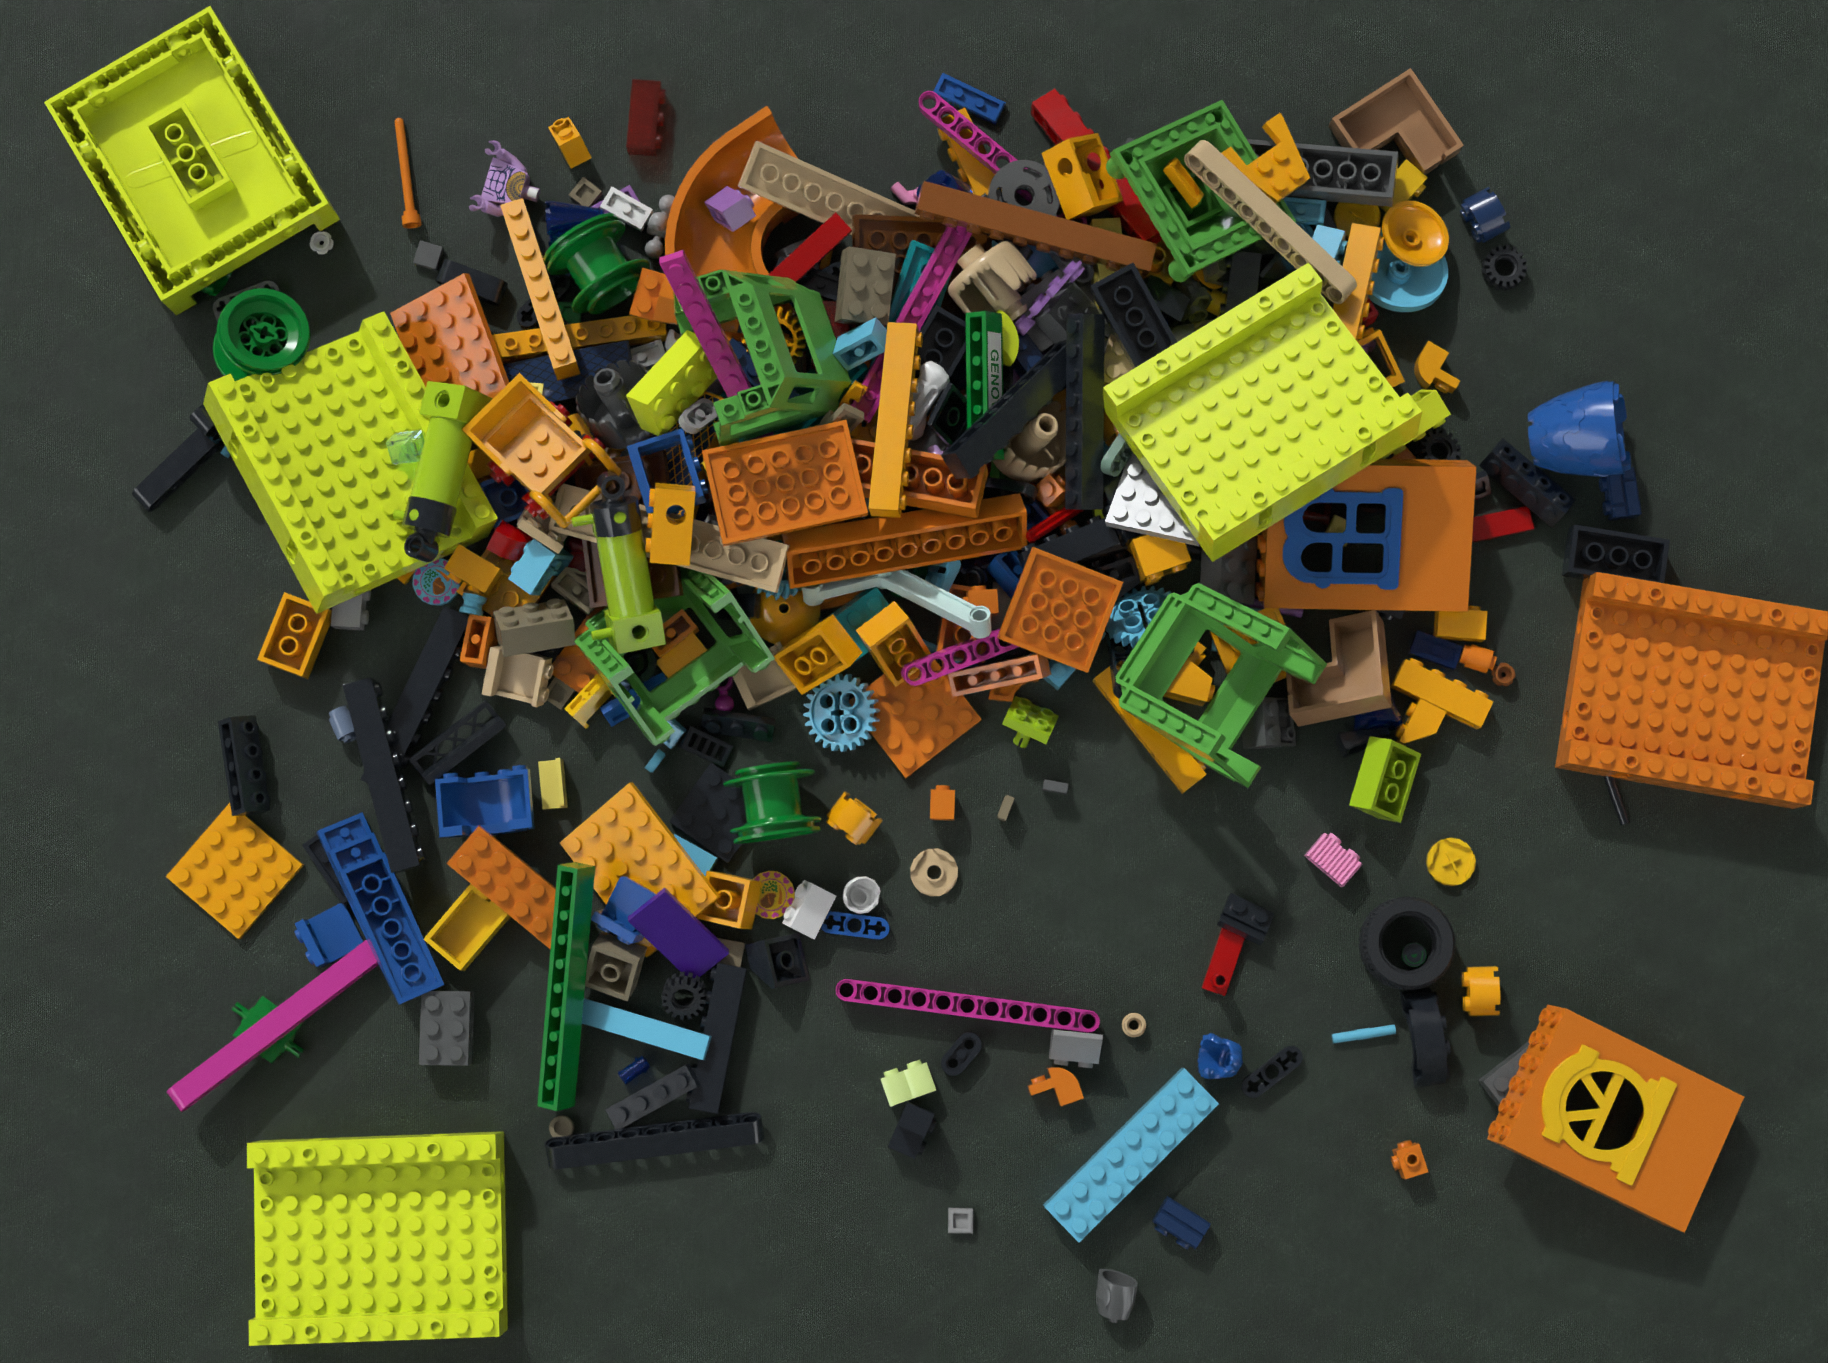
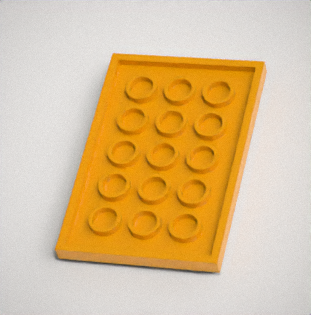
M633 782L628 783L560 842L573 862L595 866L594 889L605 904H607L619 878L623 876L630 878L655 894L666 888L695 917L720 898V895ZM645 937L642 941L636 942V944L647 947L645 957L651 956L658 950Z

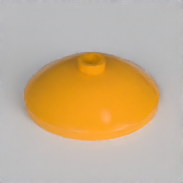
M1402 201L1393 205L1383 218L1382 234L1385 237V243L1390 251L1403 262L1418 267L1430 266L1438 262L1446 253L1449 244L1446 225L1442 218L1429 206L1417 201Z
M756 587L752 593H757L758 588ZM802 590L798 591L794 597L789 595V598L786 600L781 595L777 600H775L774 595H770L766 599V593L761 592L759 593L761 594L760 617L750 619V622L763 639L773 644L780 641L784 645L818 623L820 605L809 606L805 604ZM782 604H786L789 607L786 613H782L779 610Z

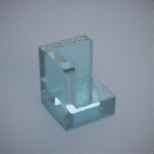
M421 430L395 433L386 442L393 464L419 462L424 444Z

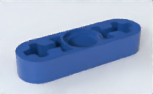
M832 911L828 912L825 920L830 915L833 916L835 921H841V916L846 917L843 925L844 932L839 931L841 926L834 925L830 930L827 929L828 926L824 922L821 926L824 932L830 934L878 940L885 938L889 933V924L883 918ZM853 918L859 919L862 924L860 931L856 933L849 931L847 927L849 920ZM865 919L870 920L868 925L873 926L878 921L882 922V926L886 927L885 932L882 931L877 936L874 930H868V935L863 934L866 926Z

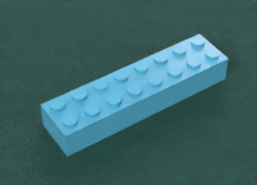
M1181 1068L1043 1206L1080 1242L1219 1103L1185 1068Z

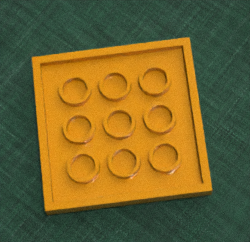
M229 803L166 877L236 938L241 939L304 864L248 816H232Z

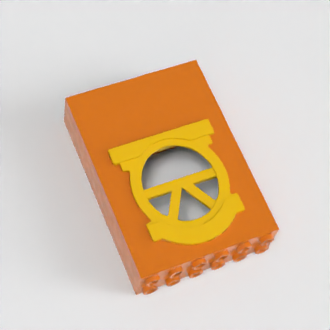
M1547 1005L1539 1015L1540 1022L1537 1029L1529 1037L1528 1049L1519 1060L1520 1067L1516 1075L1509 1082L1507 1096L1499 1104L1498 1116L1489 1126V1136L1487 1139L1658 1223L1685 1233L1744 1096L1566 1008ZM1599 1071L1613 1072L1604 1095L1592 1079L1591 1073ZM1625 1078L1636 1088L1641 1097L1644 1108L1628 1144L1612 1150L1594 1148L1595 1143ZM1579 1079L1582 1080L1599 1106L1598 1109L1566 1111L1568 1094ZM1593 1119L1582 1142L1572 1131L1569 1122Z

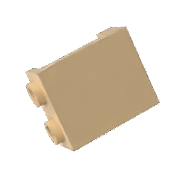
M779 641L776 645L768 648L773 656L781 649L782 644ZM775 660L771 661L767 668L756 673H752L743 666L733 676L749 711L797 689Z
M500 645L490 647L482 694L487 696L499 695L531 703L533 707L544 705L549 696L548 680L552 677L554 670L553 665H551L553 658L533 653L504 657Z

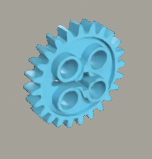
M1142 586L1141 591L1133 588L1131 594L1127 592L1123 598L1117 599V603H1115L1106 625V632L1109 633L1110 639L1114 638L1116 644L1122 641L1123 647L1131 643V647L1134 648L1146 630L1138 605H1142L1146 622L1149 625L1167 595L1171 594V591L1164 593V588L1155 591L1154 586L1150 590H1146L1145 586Z
M841 673L819 684L820 687H814L812 690L815 694H807L811 703L804 704L806 708H809V712L804 713L803 716L810 718V721L806 722L805 726H812L813 729L809 732V735L817 734L815 742L823 741V748H828L831 745V751H837L840 748L841 752L847 751L848 748L855 750L856 744L858 746L865 745L863 738L866 740L871 739L868 731H876L877 729L872 723L879 722L880 720L874 717V713L880 712V709L873 706L878 702V699H871L874 690L866 691L868 683L860 684V677H855L852 680V674H846L843 677ZM851 694L855 696V704L853 706L849 703V696ZM829 695L833 699V704L831 707H829L826 703V699ZM839 710H844V715H839ZM852 718H854L857 722V727L855 730H853L850 726V721ZM830 719L834 722L833 731H830L828 728Z

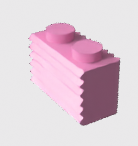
M1323 833L1304 857L1336 884L1344 887L1362 866V863L1358 861L1360 856L1353 850L1348 849L1346 851L1340 846L1342 842L1334 834L1330 833L1327 835Z

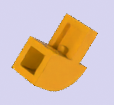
M1430 341L1426 343L1415 362V377L1424 389H1427L1431 383H1434L1435 388L1439 391L1452 394L1460 380L1440 369L1449 352Z

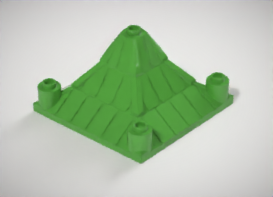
M1223 100L1114 149L1110 153L1111 158L1106 163V170L1111 177L1119 180L1127 178L1128 183L1138 196L1145 211L1149 214L1151 221L1159 231L1166 246L1170 249L1174 260L1169 264L1168 272L1172 279L1177 282H1185L1195 272L1264 239L1195 175L1184 162L1185 155L1200 140L1208 141L1220 153L1231 146L1246 165L1258 158ZM1175 157L1178 158L1204 193L1199 204L1193 208L1189 206L1163 171L1168 162ZM1283 199L1276 203L1282 211L1296 222Z

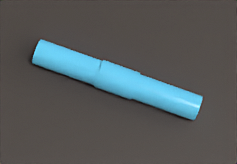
M1393 1024L1332 1034V1041L1334 1044L1396 1034V1028Z

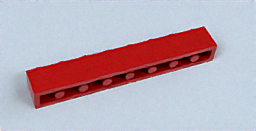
M1055 88L1032 102L1031 116L1055 145L1069 138L1095 134L1090 128L1087 129L1083 124L1080 114L1070 108L1066 97L1062 94L1060 95ZM1103 146L1107 158L1109 160L1111 158L1110 152L1105 146ZM1094 152L1090 153L1087 158L1088 167L1092 171H1097L1101 165L1100 157ZM1127 178L1116 179L1123 201L1109 207L1107 210L1114 218H1120L1121 227L1128 236L1156 244L1163 239L1143 208ZM1100 179V181H1099L1100 187H1101V189H1104V184H1103L1102 180Z

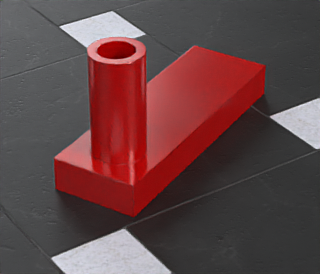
M1221 928L1201 987L1202 989L1222 996L1226 995L1245 938Z

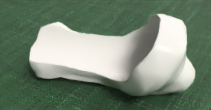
M928 361L920 366L918 392L913 393V401L916 402L915 416H911L910 425L914 427L913 439H909V441L922 437L927 424L928 410L941 391L950 382L949 375L944 368L933 361Z

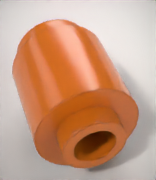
M1465 644L1459 663L1464 664V667L1487 673L1488 669L1493 670L1497 657L1493 656V650L1471 644V646Z

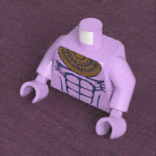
M489 141V143L494 145L495 150L492 152L490 149H485V153L487 155H497V158L493 157L482 195L470 197L471 200L477 202V206L470 205L469 209L471 211L481 209L484 213L500 217L503 216L500 206L502 204L521 198L537 202L540 189L529 186L530 177L525 166L514 155L505 149H501L498 141Z

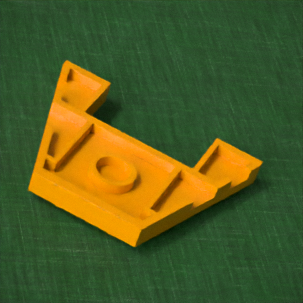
M1281 113L1268 120L1262 126L1276 146L1250 164L1246 165L1231 146L1222 152L1235 167L1275 204L1310 179Z

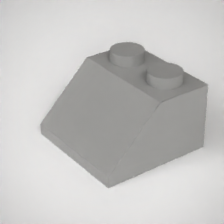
M1052 1029L1049 1059H1054V1064L1068 1066L1069 1061L1078 1062V1067L1093 1068V1064H1099L1103 1035Z

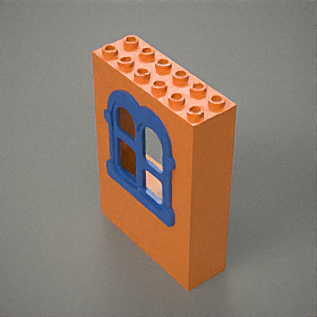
M1379 459L1265 529L1261 535L1257 536V549H1260L1261 557L1256 559V573H1259L1260 580L1255 583V597H1258V601L1261 602L1264 608L1468 612L1476 466L1468 460ZM1313 503H1344L1347 506L1346 529L1342 533L1310 531L1303 523V513ZM1377 503L1386 506L1384 532L1358 533L1356 531V514L1359 504ZM1316 542L1332 544V568L1329 572H1313L1303 566L1301 554L1307 545ZM1345 543L1382 544L1384 546L1382 571L1380 573L1343 572V545Z

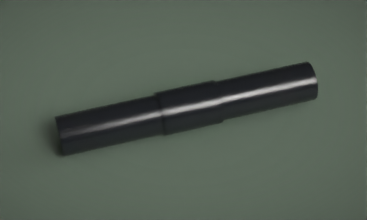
M1603 776L1620 825L1630 823L1615 778Z

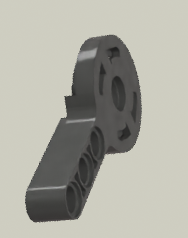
M1017 160L1006 164L995 174L988 188L987 198L1002 202L1003 199L1008 204L1056 216L1060 201L1047 168L1035 161ZM1021 189L1028 191L1032 197L1031 204L1027 206L1019 205L1015 200V192ZM1050 251L1048 253L1062 272L1072 260L1075 263L1079 260L1082 262V259L1073 257L1072 260H1065L1059 256L1058 252ZM1082 262L1081 265L1085 268L1084 271L1087 278L1084 280L1077 278L1074 282L1078 287L1087 285L1093 278L1094 269L1092 265Z

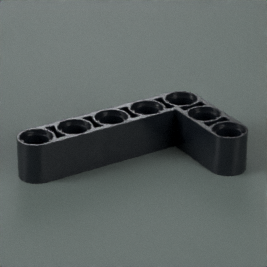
M204 405L199 406L189 417L190 421L198 429L133 490L132 496L148 512L157 509L224 445Z

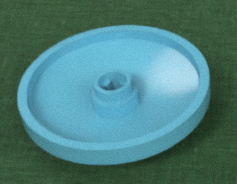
M1384 240L1383 250L1377 253V259H1380L1378 272L1373 273L1372 281H1375L1374 291L1368 297L1380 307L1396 312H1414L1430 306L1440 297L1447 283L1448 265L1445 256L1430 266H1413L1397 258L1390 251Z

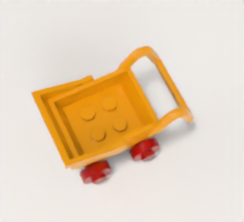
M519 373L462 430L491 459L486 466L491 470L489 475L498 484L503 482L509 487L515 481L511 476L512 474L529 490L522 497V500L527 504L524 507L526 511L534 518L538 515L543 521L550 515L564 529L572 523V517L579 516L601 492L596 485L565 517L552 504L553 501L550 496L585 462L590 466L593 463V458L601 464L603 463L609 471H613L618 475L621 474V469L604 451L606 446L597 437L592 439L586 434L581 439L569 428L573 424L568 418L570 413L561 404L556 406L552 401L549 402ZM614 480L608 481L607 484H606V488H607Z

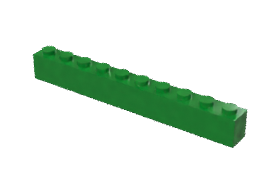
M578 862L560 864L557 868L537 1103L538 1107L554 1111L574 1107L576 1097L595 866Z

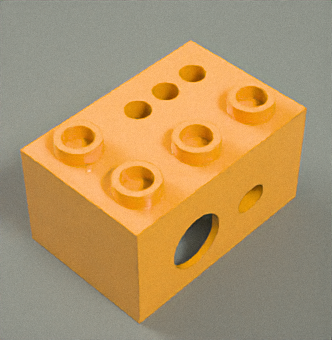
M1098 133L1069 138L1041 153L1067 220L1098 214L1123 201L1116 179L1111 177L1106 170L1108 158ZM1092 152L1096 153L1101 160L1100 168L1097 171H1092L1087 164L1088 155ZM1100 179L1102 180V182H1103V184H1104V189H1101V187H1100V184H1099Z
M655 483V489H650L649 506L654 508L653 513H648L647 528H652L651 538H646L645 552L650 553V563L690 566L695 486ZM673 505H679L684 508L685 514L678 519L671 518L667 514L668 508Z
M1145 535L1133 539L1127 546L1128 549H1126L1134 557L1141 583L1139 584L1145 583V586L1159 582L1162 579L1161 577L1187 569V565L1191 562L1185 543Z

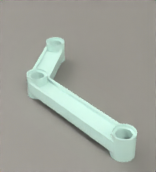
M906 570L802 587L803 601L809 606H817L825 599L869 588L888 589L969 630L970 634L975 638H986L991 633V612L987 607L975 606Z

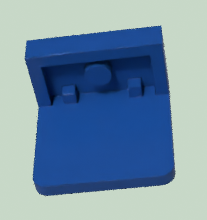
M626 876L620 877L605 908L595 911L591 920L597 923V927L600 930L608 933L611 931L618 936L617 939L625 944L630 945L640 942L644 936L628 922V916L656 894Z
M342 903L309 920L302 919L295 923L297 928L294 931L300 943L304 942L308 950L305 952L310 964H315L316 967H324L347 955L364 942L346 905Z

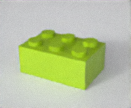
M1370 736L1349 806L1378 819L1401 823L1421 753L1393 740Z

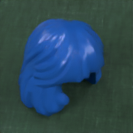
M1213 1033L1203 1035L1200 1043L1201 1048H1199L1198 1073L1201 1077L1221 1079L1236 1075L1243 1063L1241 1046L1231 1040L1220 1038Z

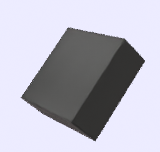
M420 240L413 261L414 265L437 271L444 248Z
M1044 780L1042 791L1067 794V783Z

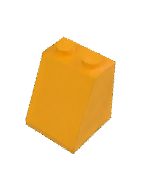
M1187 658L1163 697L1203 706L1210 699L1212 700L1215 685H1211L1213 678Z

